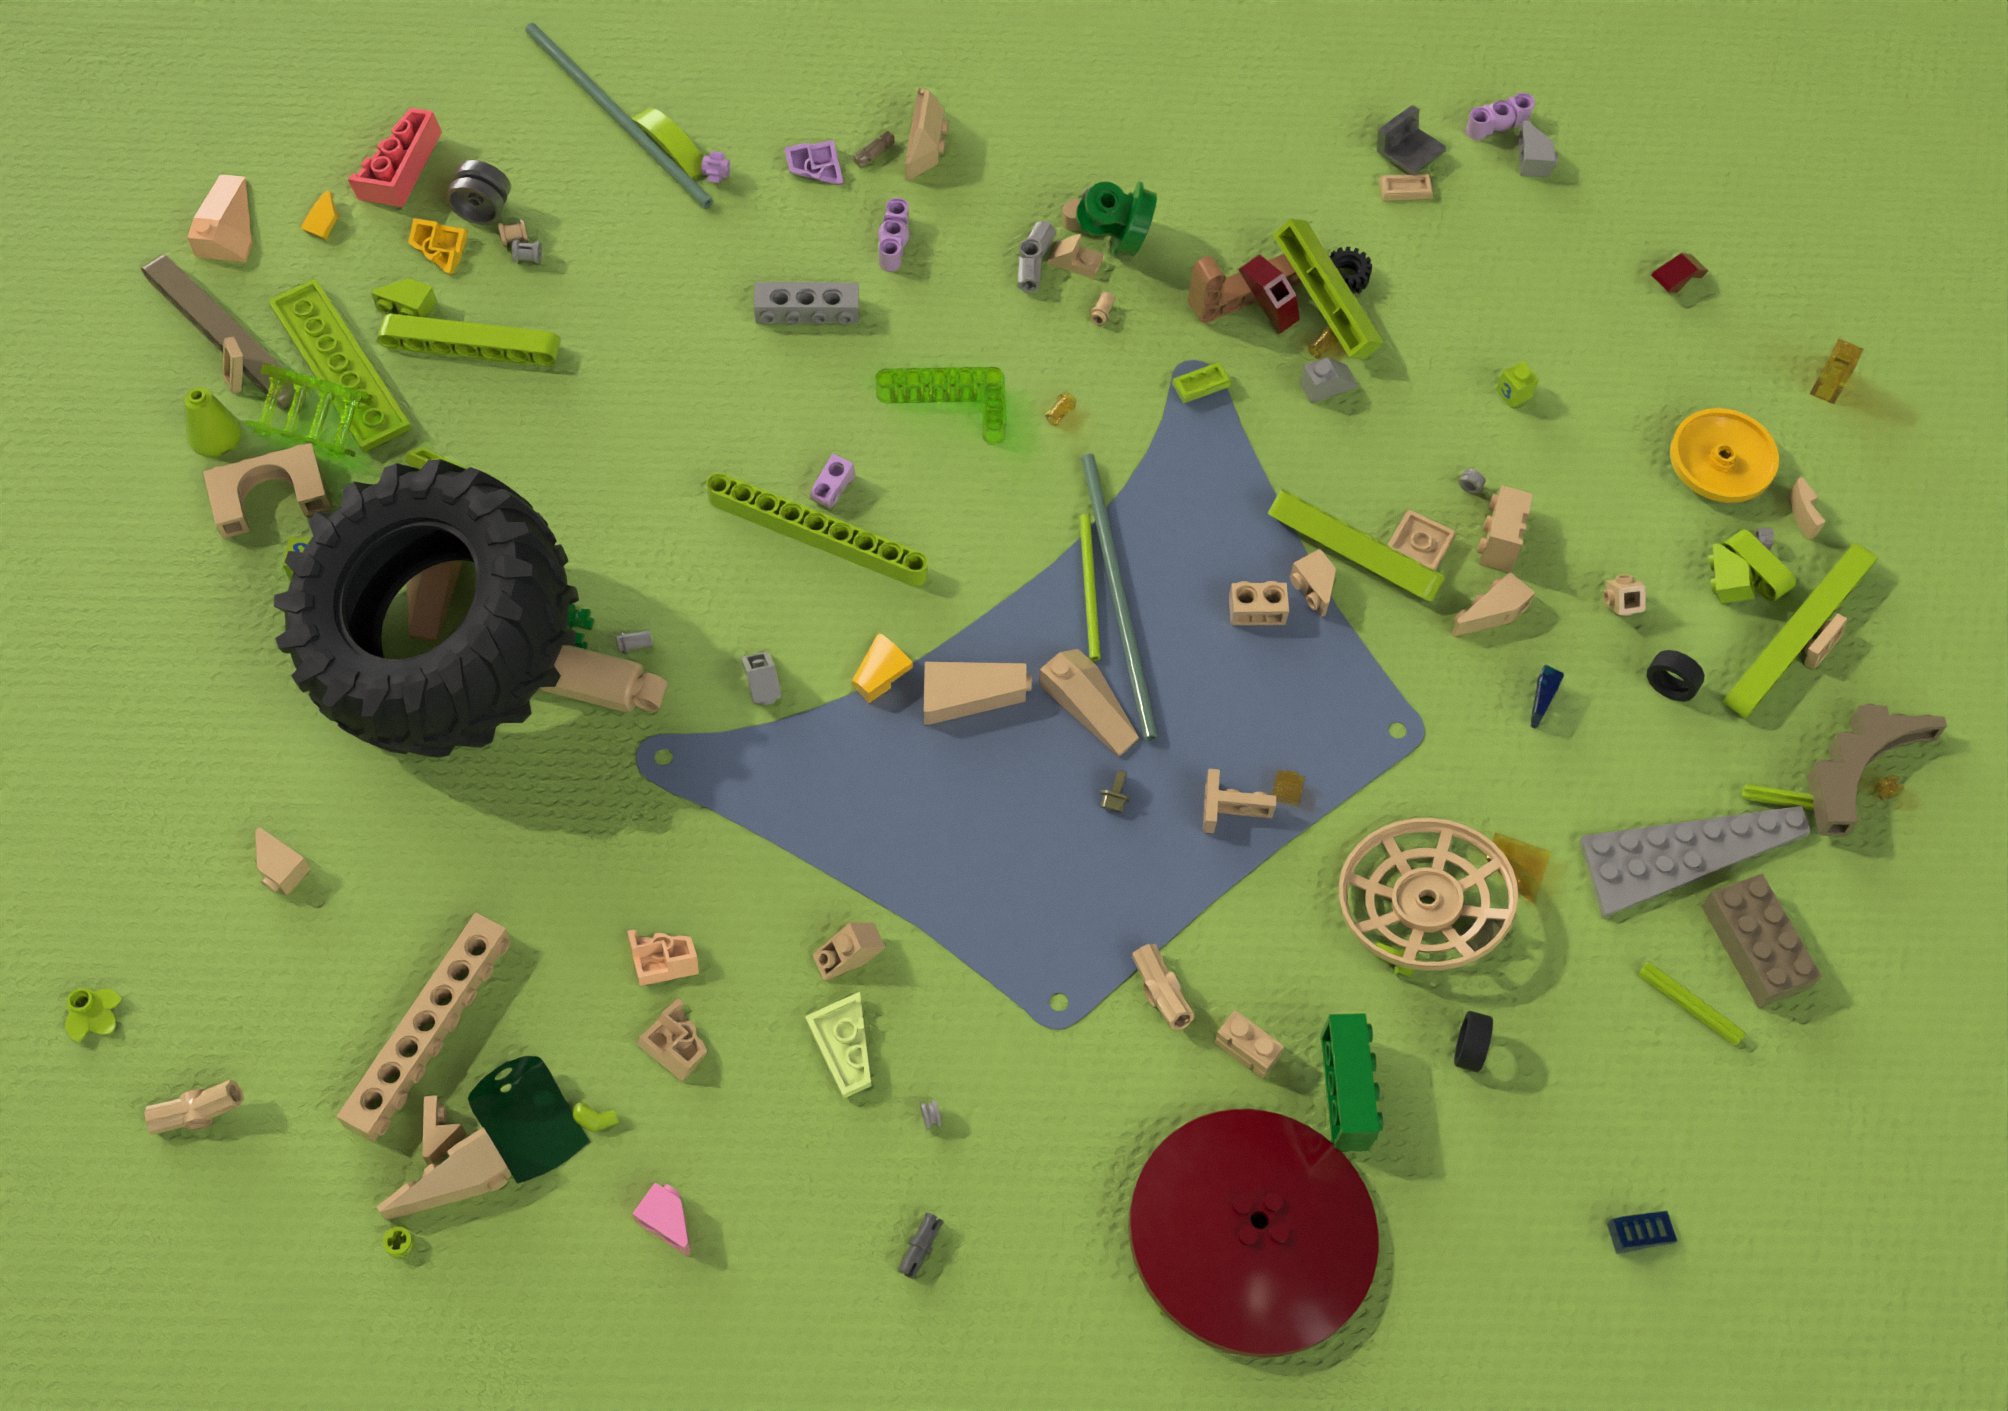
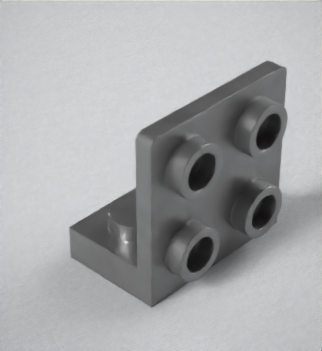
M1411 105L1379 128L1377 139V152L1411 175H1415L1446 152L1444 144L1418 128L1420 109L1414 105Z

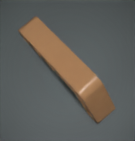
M1285 254L1268 260L1285 275L1291 287L1302 282ZM1211 256L1201 258L1193 266L1188 304L1202 323L1211 322L1258 302L1240 272L1226 278Z

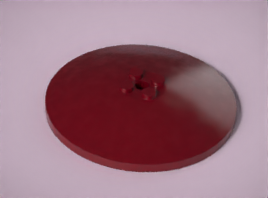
M1230 1109L1194 1119L1171 1133L1153 1151L1138 1177L1131 1198L1128 1225L1130 1247L1138 1274L1146 1290L1157 1306L1179 1328L1195 1339L1221 1351L1240 1356L1266 1358L1291 1355L1307 1350L1325 1341L1347 1323L1361 1305L1373 1281L1378 1261L1379 1231L1375 1210L1367 1188L1348 1158L1338 1148H1335L1332 1142L1316 1130L1293 1118L1264 1110ZM1253 1215L1262 1216L1267 1222V1227L1264 1229L1255 1228L1251 1223V1217Z

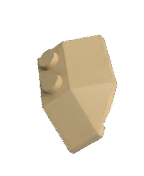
M918 87L905 161V180H912L937 165L939 155L945 152V139H942V136L948 133L949 120H944V108L930 90Z

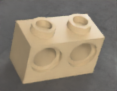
M1241 581L1232 583L1229 593L1231 626L1286 625L1289 614L1287 583H1278L1276 581H1267L1265 583ZM1241 600L1248 601L1249 603H1242ZM1267 600H1273L1277 603H1270Z

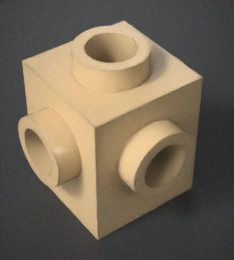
M1626 574L1618 575L1614 580H1606V590L1603 592L1605 605L1619 616H1630L1634 613L1646 611L1645 584L1633 578L1632 575Z

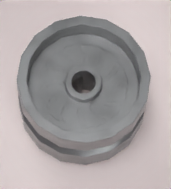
M477 160L464 161L459 164L453 182L447 192V205L456 215L466 221L479 225H491L497 222L511 190L510 181L502 171L493 165Z

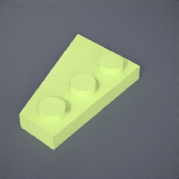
M860 992L805 1016V1021L843 1099L870 1087L871 1079Z

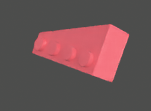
M410 108L391 129L392 135L377 145L378 151L371 158L367 157L362 162L363 168L358 174L353 173L348 178L358 200L404 207L442 133L433 111Z

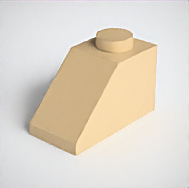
M259 827L255 831L257 869L263 877L261 883L273 893L279 890L287 896L311 869L304 857Z

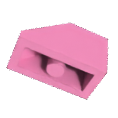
M654 1183L633 1212L636 1223L688 1256L691 1249L684 1207L679 1198L681 1194L667 1184L661 1187Z

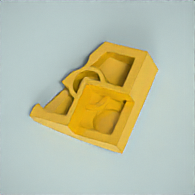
M413 218L408 243L443 269L444 272L453 275L462 256L468 231L463 228L441 225L435 221Z
M878 634L851 683L869 704L891 689L893 681L912 669L913 662L884 635Z

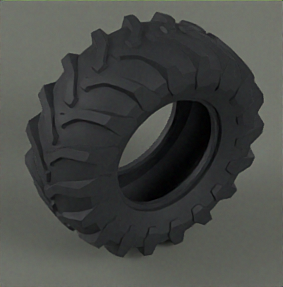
M441 459L428 460L421 469L396 463L384 468L377 484L353 481L343 489L341 507L334 513L315 512L309 520L313 537L303 552L288 551L284 562L293 571L288 591L274 595V607L285 612V632L275 639L281 652L291 654L296 671L291 676L303 693L309 691V697L320 708L319 711L330 721L337 722L338 727L358 739L389 752L401 754L410 752L435 758L449 756L455 746L482 748L493 742L495 729L498 725L502 723H523L532 714L529 701L540 687H555L561 677L554 664L562 645L575 644L577 633L568 627L569 605L578 602L579 596L576 587L567 585L564 565L569 560L561 544L555 545L557 540L549 529V524L540 513L535 512L532 509L533 506L517 492L491 475L472 467L464 469ZM456 560L474 562L477 576L475 596L468 614L457 630L442 644L424 654L407 659H385L381 642L382 626L387 610L401 588L414 576L431 566Z

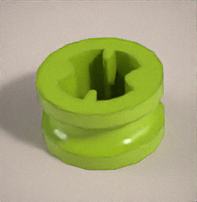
M393 1227L383 1237V1247L393 1258H404L414 1248V1238L404 1227ZM401 1235L406 1240V1243H402L400 1249L396 1250L391 1245V1242H395L397 1236Z

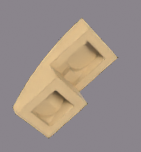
M1801 477L1796 481L1789 493L1790 503L1799 527L1809 540L1818 535L1826 521L1813 506L1818 496Z

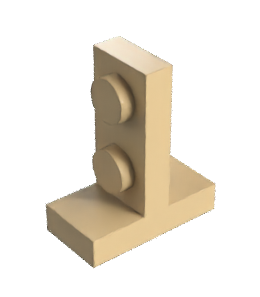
M1208 769L1205 781L1202 833L1214 834L1217 824V813L1273 818L1276 808V796L1265 792L1242 793L1236 789L1221 791L1219 790L1220 770Z

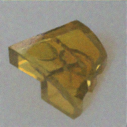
M1495 832L1492 842L1504 853L1511 864L1517 880L1518 891L1526 900L1535 904L1552 851ZM1487 855L1486 861L1490 862L1491 859Z

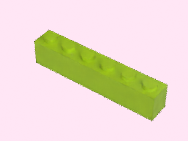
M1290 218L1273 234V237L1349 358L1366 359L1384 343L1308 222L1306 220Z

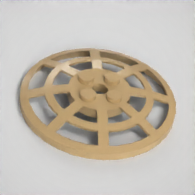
M1414 818L1383 826L1357 844L1348 856L1341 871L1339 904L1349 930L1373 954L1405 968L1446 970L1472 963L1491 952L1501 943L1509 932L1516 916L1518 886L1513 868L1504 853L1480 832L1450 820ZM1415 832L1441 833L1437 849L1416 848L1403 852L1400 851L1394 837ZM1452 836L1476 846L1487 854L1491 861L1477 870L1466 859L1448 852ZM1383 843L1390 858L1377 867L1370 880L1354 874L1355 867L1361 859L1374 847ZM1417 858H1434L1432 868L1424 867L1412 870L1407 861ZM1447 861L1458 866L1468 876L1457 881L1453 876L1443 871L1445 862ZM1396 866L1401 877L1397 880L1394 887L1391 888L1379 884L1382 877L1391 868ZM1500 870L1504 877L1508 890V909L1490 908V893L1484 879ZM1349 884L1366 891V909L1370 920L1354 923L1348 906ZM1476 885L1481 897V907L1463 905V892ZM1375 894L1391 899L1393 912L1379 917L1374 905ZM1423 896L1433 897L1435 902L1424 904L1419 899ZM1460 916L1477 918L1473 926L1462 936L1452 927ZM1487 919L1505 920L1498 934L1486 946L1474 952L1467 944L1468 941L1479 933ZM1401 922L1406 927L1412 929L1409 941L1396 936L1386 927ZM1378 930L1390 942L1406 949L1403 957L1390 954L1377 947L1362 933ZM1439 931L1449 941L1436 945L1421 944L1424 933ZM1454 948L1462 956L1458 959L1442 962L1415 961L1418 952L1437 953Z

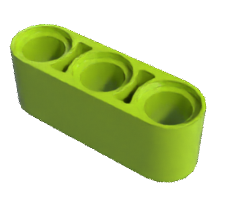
M1745 529L1740 530L1721 544L1748 561L1753 574L1754 588L1766 600L1774 602L1795 587L1796 579L1791 571L1749 531Z

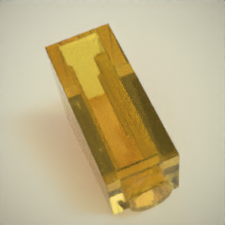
M1838 338L1827 354L1809 394L1834 404L1854 371L1863 348Z

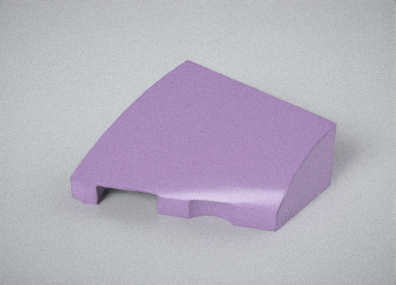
M834 140L809 145V142L784 148L791 174L836 185H844Z

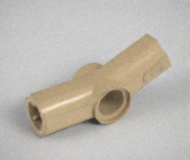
M1147 944L1132 953V959L1144 981L1143 988L1152 1007H1158L1171 1029L1179 1031L1188 1027V1024L1194 1020V1014L1182 996L1176 976L1172 971H1168L1156 944Z
M228 1080L206 1090L196 1089L187 1091L180 1095V1099L147 1106L144 1113L148 1131L153 1135L182 1127L186 1129L207 1127L212 1123L213 1117L240 1107V1103L244 1101L243 1091L239 1088L236 1081Z

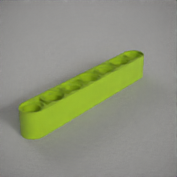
M399 314L384 315L377 336L378 343L388 349L538 366H552L555 364L561 342L560 337L550 331Z
M1279 490L1268 511V514L1427 601H1433L1445 579L1437 571L1286 490Z

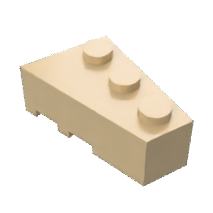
M1501 485L1498 495H1492L1488 510L1493 511L1492 516L1486 517L1483 531L1487 532L1486 538L1481 537L1477 553L1481 554L1479 565L1507 573L1512 571L1523 545L1522 535L1526 530L1527 524L1525 523L1530 511L1532 493Z

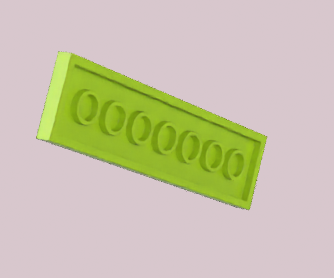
M316 278L268 300L271 309L363 453L412 430L409 421Z

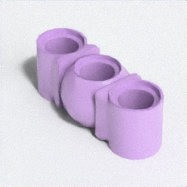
M1518 93L1514 98H1507V101H1495L1489 106L1484 105L1483 107L1473 108L1466 125V135L1473 140H1481L1486 135H1492L1493 131L1504 132L1511 128V126L1512 128L1522 126L1523 121L1529 122L1535 105L1534 98L1528 93Z
M893 198L887 202L884 222L878 230V239L880 241L879 265L888 272L896 271L900 268L903 247L906 246L910 238V231L908 229L909 206L907 201L902 198Z

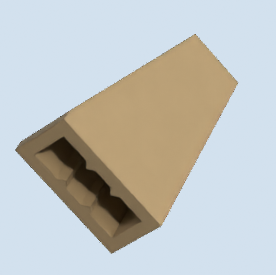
M925 662L924 725H931L1025 702L1026 691L1032 690V674H1026V664Z

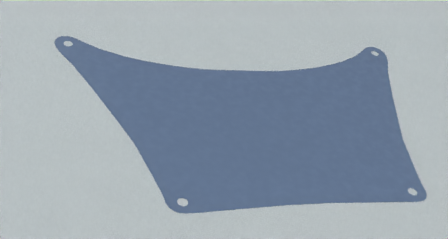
M1188 360L1179 364L1172 373L1163 419L1145 456L1126 485L1106 508L1158 735L1155 741L1146 742L1143 738L1096 522L1091 525L1101 659L1092 662L1100 669L1139 737V740L1120 757L1113 753L1039 686L1040 669L1059 652L1079 649L1090 659L1080 537L1054 563L1019 590L942 645L913 662L912 669L893 681L891 689L868 704L860 693L855 691L817 708L770 723L726 732L658 734L649 737L640 744L636 753V761L640 773L664 790L706 807L767 839L917 926L1024 1009L1037 1023L1058 1030L1073 1025L1087 1015L1137 970L1132 959L1133 952L1147 944H1156L1158 950L1161 949L1210 904L1278 849L1407 756L1423 740L1425 731L1419 714L1405 700L1336 606L1333 598H1330L1326 615L1321 617L1316 610H1312L1309 607L1303 593L1292 585L1290 574L1293 563L1307 556L1308 553L1294 528L1268 514L1277 495L1245 434L1228 389L1225 388L1183 404L1172 385L1173 378L1209 366V364L1202 361ZM1241 581H1248L1250 583H1265L1267 581L1287 583L1289 614L1286 625L1231 626L1229 609L1231 584ZM1241 600L1242 603H1249L1248 601ZM1267 600L1270 603H1277L1273 600ZM925 662L1026 664V674H1032V690L1026 691L1025 702L931 725H924ZM1394 722L1403 724L1407 729L1406 735L1400 739L1392 737L1388 732L1390 724ZM661 749H668L673 754V760L668 765H659L654 760L656 752ZM1208 769L1220 770L1219 790L1221 791L1236 789L1242 793L1265 792L1276 796V808L1273 818L1217 813V824L1214 834L1202 833L1205 781ZM1118 770L1127 772L1121 794L1130 798L1129 802H1125L1122 813L1100 807L1103 798L1100 792L1101 790L1112 791ZM1063 993L1067 996L1069 1005L1065 1010L1055 1011L1051 1008L1049 999L1053 994Z

